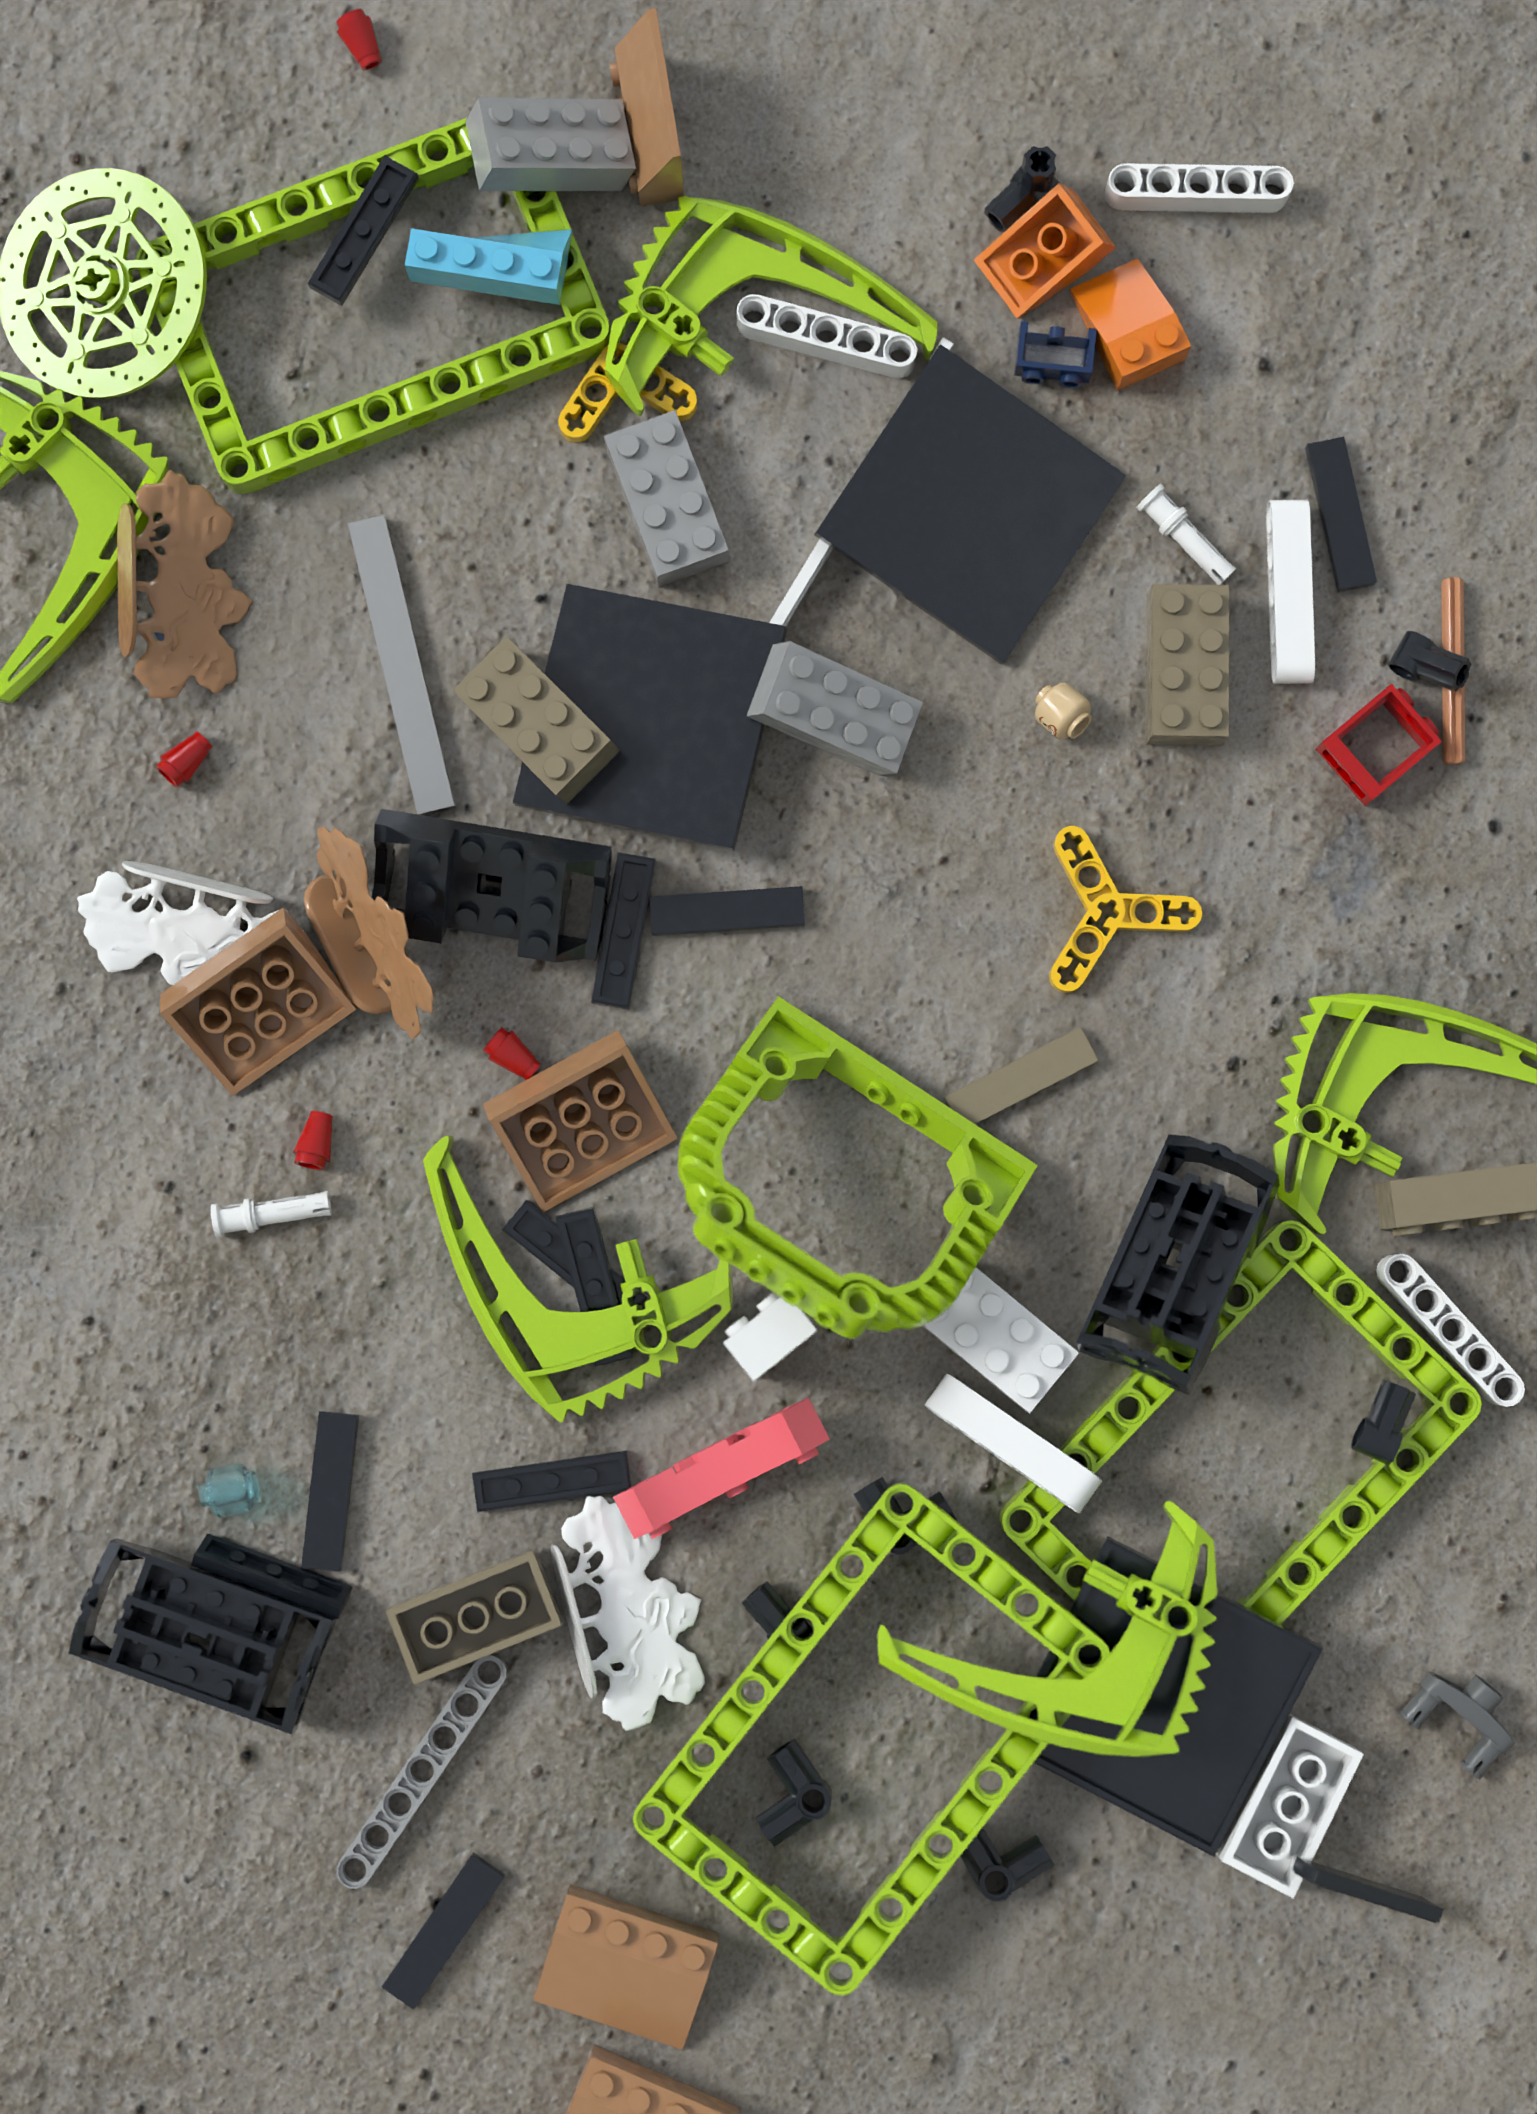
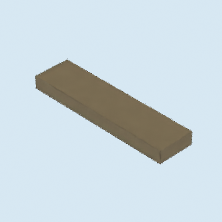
M1079 1027L944 1096V1099L949 1108L972 1123L977 1124L1099 1060L1082 1028Z

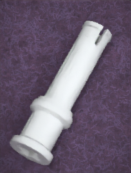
M1159 484L1136 508L1140 512L1145 511L1160 526L1159 532L1162 535L1168 536L1170 534L1216 584L1220 585L1236 568L1186 518L1188 516L1187 510L1184 507L1179 508L1163 492L1165 487Z
M324 1191L257 1203L255 1200L248 1198L244 1199L241 1204L222 1207L217 1203L211 1204V1220L214 1235L216 1238H222L224 1233L242 1230L254 1233L256 1230H259V1226L331 1216L332 1210L330 1199H328L329 1193Z

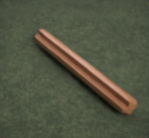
M1458 577L1445 578L1441 583L1442 649L1465 657L1464 581ZM1465 685L1456 692L1442 687L1443 762L1448 765H1459L1466 760Z

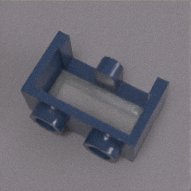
M1021 321L1017 338L1014 376H1022V381L1028 384H1042L1045 379L1060 380L1059 384L1066 388H1079L1082 386V383H1089L1093 371L1097 329L1089 328L1086 338L1065 336V328L1060 326L1051 327L1049 334L1028 332V322Z

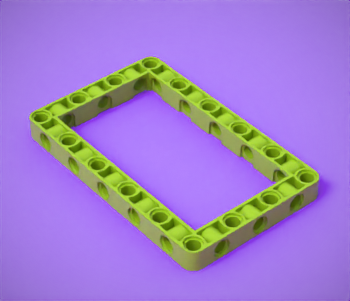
M467 118L195 223L194 225L204 250L206 270L214 267L217 270L259 254L258 250L283 240H286L287 243L327 228L329 227V222L349 215L365 189L361 188L360 185L364 180L372 177L384 155L418 173L419 179L412 190L426 185V188L468 173V168L473 167L474 162L466 126ZM442 151L447 153L445 159L441 161H432L430 159L435 152ZM512 191L528 231L531 230V233L571 229L556 191H538L545 194V197L538 202H532L527 199L531 193L537 191ZM297 206L307 207L305 213L300 216L290 215L293 208ZM227 233L237 234L231 243L224 244L220 242L221 238ZM573 233L568 254V260L572 261L573 265L565 272L560 301L565 317L247 441L241 427V419L226 381L214 359V351L200 318L194 336L175 364L217 471L227 487L234 493L241 495L252 493L598 357L609 344V322ZM167 235L149 241L160 257L168 256L172 253V247ZM140 247L135 260H146L148 255ZM185 262L179 263L177 267L185 265ZM138 269L141 278L153 273L150 269ZM177 279L165 282L155 311L162 330L169 319L174 305ZM152 286L146 288L148 296L150 295ZM589 327H596L601 330L599 336L593 339L585 338L582 336V333ZM525 354L531 357V360L525 366L519 367L512 364V360L518 355ZM448 382L460 384L459 390L454 394L442 392V388ZM209 397H221L216 407L204 408V403ZM385 409L390 412L388 418L382 422L371 420L372 415L377 410ZM306 438H319L315 448L310 450L301 448ZM244 464L248 466L247 472L242 477H231V472L237 465Z
M1292 1220L1279 1222L1270 1227L1259 1239L1252 1258H1245L1234 1285L1242 1289L1244 1294L1243 1301L1237 1307H1233L1226 1302L1219 1318L1221 1329L1211 1352L1289 1270H1292L1313 1289L1311 1293L1344 1325L1352 1326L1369 1342L1367 1347L1399 1378L1408 1380L1426 1397L1423 1400L1426 1403L1424 1405L1426 1409L1407 1429H1401L1403 1438L1397 1455L1401 1450L1408 1449L1413 1457L1411 1466L1406 1470H1401L1396 1462L1397 1455L1390 1465L1372 1459L1370 1462L1373 1465L1354 1485L1349 1484L1317 1517L1320 1521L1300 1542L1296 1540L1264 1573L1267 1577L1247 1598L1242 1596L1238 1601L1239 1604L1280 1625L1477 1418L1482 1406L1478 1392L1306 1226ZM1285 1229L1294 1232L1297 1238L1296 1246L1291 1251L1283 1249L1279 1242L1280 1235ZM1343 1283L1350 1286L1353 1292V1298L1347 1305H1342L1336 1298V1290ZM1399 1338L1405 1339L1409 1345L1408 1355L1401 1360L1393 1353V1344ZM1159 1345L1151 1352L1181 1371L1189 1367L1193 1360L1188 1358L1185 1362L1179 1363L1173 1358L1172 1350ZM1133 1370L1064 1442L1059 1450L1066 1455L1080 1454L1084 1461V1467L1095 1474L1174 1392V1389L1151 1376ZM1456 1393H1461L1466 1401L1464 1410L1459 1414H1455L1450 1408V1399ZM1130 1396L1137 1403V1412L1133 1417L1124 1419L1119 1414L1118 1405L1123 1398ZM1028 1480L1000 1511V1527L1052 1580L1075 1600L1083 1583L1076 1586L1070 1585L1066 1578L1069 1568L1075 1565L1083 1566L1087 1572L1092 1562L1049 1522L1065 1504ZM1355 1505L1359 1510V1520L1353 1526H1346L1342 1518L1343 1512L1347 1507ZM1017 1510H1026L1030 1516L1028 1527L1021 1531L1013 1530L1009 1522L1011 1515ZM1303 1562L1306 1567V1576L1300 1582L1293 1583L1289 1579V1569L1294 1563Z
M902 1482L891 1485L883 1493L646 1793L633 1814L635 1829L643 1838L821 1986L835 1995L849 1994L858 1987L1048 1743L1006 1729L992 1748L990 1746L965 1776L960 1783L959 1790L943 1810L940 1809L914 1841L910 1847V1852L894 1873H889L863 1906L860 1916L845 1936L841 1935L840 1937L835 1936L832 1938L810 1919L811 1914L775 1884L772 1887L769 1886L748 1868L749 1863L717 1836L713 1833L709 1836L687 1818L685 1810L904 1532L1059 1657L1058 1664L1047 1679H1083L1110 1654L1106 1642L1097 1633L917 1488ZM905 1492L912 1498L913 1507L908 1513L898 1514L891 1508L890 1499L895 1493ZM962 1542L969 1543L975 1549L974 1559L967 1564L958 1563L952 1555L954 1547ZM856 1555L863 1561L864 1568L859 1575L849 1576L842 1570L841 1562L845 1556ZM1030 1593L1037 1598L1038 1606L1034 1612L1022 1614L1015 1608V1601L1021 1594ZM800 1617L809 1619L813 1623L814 1633L807 1638L796 1636L792 1629L793 1621ZM1087 1644H1093L1101 1651L1099 1660L1091 1665L1082 1663L1078 1658L1080 1649ZM750 1680L760 1682L765 1691L764 1697L759 1700H750L744 1694L743 1685ZM1024 1701L1015 1714L1029 1719V1715L1036 1708V1705ZM1054 1711L1053 1713L1054 1720L1059 1728L1062 1727L1071 1715L1059 1711ZM700 1743L710 1745L715 1753L714 1760L708 1763L699 1761L695 1757L694 1747ZM994 1771L1001 1776L1002 1782L997 1789L986 1790L980 1785L979 1779L984 1772ZM651 1806L660 1808L664 1812L665 1822L660 1825L650 1824L645 1818V1809ZM941 1834L949 1837L952 1841L950 1850L945 1853L933 1851L929 1842L934 1836ZM712 1858H719L726 1864L727 1872L722 1876H714L707 1870L706 1862ZM888 1898H894L901 1903L903 1909L898 1915L888 1916L881 1911V1902ZM774 1910H782L789 1916L790 1922L785 1927H775L769 1922L768 1914ZM845 1962L851 1967L853 1973L846 1979H838L833 1976L830 1968L834 1963Z

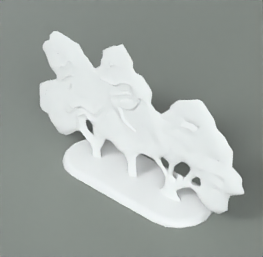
M123 861L122 866L129 872L151 878V883L147 886L132 890L125 878L117 872L107 871L97 877L93 892L77 898L79 902L78 911L86 918L83 934L87 937L89 944L97 950L98 958L107 972L113 973L133 969L142 963L146 957L155 953L164 960L160 971L168 984L171 985L180 981L277 912L274 911L263 918L253 917L246 908L247 902L257 904L272 902L273 897L262 892L135 861ZM166 882L195 889L192 906L187 910L171 908L161 895ZM208 892L236 899V905L226 916H220L211 907L206 906L204 903L205 894ZM124 893H132L131 899L127 902L122 901ZM149 894L153 896L150 905L141 912H134L131 906L141 896L145 900L148 899ZM157 901L162 903L163 911L161 913L154 908ZM241 918L248 922V929L245 932L240 930Z
M588 1496L583 1511L576 1516L567 1518L561 1528L562 1537L569 1547L580 1552L576 1570L573 1573L568 1572L563 1555L556 1545H551L550 1547L552 1564L578 1666L588 1695L592 1699L597 1693L594 1671L600 1670L608 1675L610 1687L602 1703L603 1713L611 1717L612 1720L621 1721L623 1729L628 1731L651 1723L659 1696L664 1695L671 1702H680L688 1705L694 1699L696 1692L701 1691L705 1684V1676L696 1654L687 1651L685 1647L676 1642L680 1632L694 1626L702 1599L687 1592L679 1593L676 1585L666 1578L662 1577L654 1581L649 1580L644 1571L660 1550L662 1535L651 1539L649 1533L634 1539L616 1503L609 1504L601 1496L595 1498ZM586 1542H591L592 1548L589 1552L584 1553L583 1545ZM597 1551H600L603 1554L601 1565L597 1570L587 1574L585 1570L591 1568L590 1562L587 1561ZM599 1575L604 1582L602 1584L594 1583L592 1578ZM587 1583L599 1592L602 1605L598 1614L580 1618L573 1589L578 1585ZM592 1626L598 1629L599 1634L608 1644V1649L596 1660H591L583 1631V1629ZM622 1662L624 1668L620 1671H614L610 1665Z

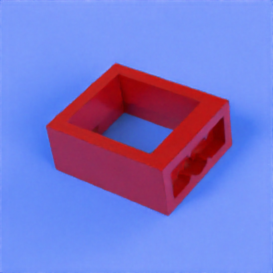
M1392 683L1322 741L1315 749L1364 806L1442 742L1437 736L1439 731L1435 724L1427 717L1421 718L1412 707L1414 703L1408 693L1401 688L1396 689ZM1381 705H1384L1420 748L1377 783L1341 739Z

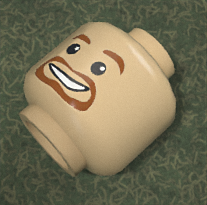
M1059 683L1054 687L1047 685L1039 692L1035 699V703L1038 704L1035 710L1036 721L1059 740L1069 737L1071 739L1077 738L1086 730L1092 720L1090 715L1091 703L1069 683Z

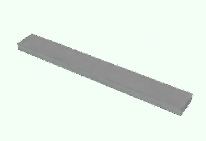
M384 514L348 523L417 815L424 816L456 808L386 516Z

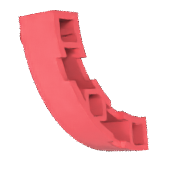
M809 1397L679 1461L673 1465L676 1472L673 1467H670L630 1487L613 1498L633 1538L636 1539L649 1533L651 1539H654L672 1529L669 1522L723 1493H726L728 1499L749 1488L747 1481L795 1458L798 1464H801L820 1454L817 1446L830 1440Z

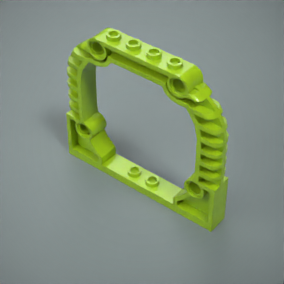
M778 996L688 1123L680 1140L677 1167L679 1178L686 1190L685 1199L691 1211L697 1217L693 1224V1233L703 1246L711 1250L718 1258L728 1261L746 1273L753 1281L763 1284L781 1296L786 1303L798 1307L813 1317L821 1326L829 1328L845 1338H856L861 1336L866 1329L878 1332H890L895 1328L915 1329L944 1314L960 1295L1038 1165ZM824 1069L866 1096L871 1102L883 1107L902 1122L912 1126L952 1153L946 1164L952 1176L954 1190L943 1206L944 1216L952 1224V1227L930 1265L917 1280L896 1287H887L877 1279L864 1273L851 1272L841 1276L755 1220L754 1207L749 1198L741 1190L725 1180L722 1150L726 1140L757 1098L764 1101L777 1100L782 1096L790 1081L817 1079Z

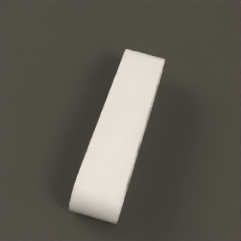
M1125 163L1116 166L1111 171L1104 195L1109 206L1117 210L1273 213L1281 210L1286 204L1293 189L1294 181L1291 173L1284 167ZM1125 182L1131 186L1132 190L1130 192H1121L1114 184ZM1158 182L1164 183L1170 191L1160 193L1152 185ZM1194 183L1202 184L1207 192L1202 194L1196 193L1191 189L1190 185ZM1238 184L1243 188L1244 193L1235 194L1229 190L1228 185ZM1270 184L1276 185L1280 188L1282 194H1271L1265 186Z
M751 294L745 296L737 306V327L739 332L748 339L891 378L901 379L907 377L915 367L917 347L914 340L905 334L761 295ZM757 311L763 315V319L757 323H750L745 320L744 316L748 312ZM794 321L800 328L796 332L787 333L780 326L784 322ZM822 331H830L834 333L836 339L825 343L820 341L817 335ZM862 340L869 342L873 348L863 353L857 351L853 345ZM902 350L906 352L909 359L904 362H896L891 359L890 354L893 351Z
M1269 500L1266 512L1272 682L1273 684L1313 683L1315 676L1310 505L1308 500Z
M1405 1254L1387 1255L1382 1258L1376 1269L1379 1282L1487 1402L1497 1406L1509 1407L1519 1403L1525 1392L1522 1379L1413 1258ZM1395 1261L1401 1262L1406 1271L1405 1277L1399 1283L1392 1280L1389 1274L1390 1266ZM1422 1290L1427 1291L1432 1300L1430 1308L1425 1312L1418 1309L1415 1301L1417 1294ZM1449 1319L1453 1320L1458 1328L1456 1337L1451 1341H1448L1442 1334V1326ZM1477 1348L1482 1352L1484 1362L1479 1369L1474 1370L1469 1364L1468 1357L1471 1351ZM1501 1378H1505L1510 1384V1392L1504 1399H1500L1495 1393V1384Z
M949 1374L944 1376L924 1405L945 1422L1079 1514L1102 1482L1099 1477Z

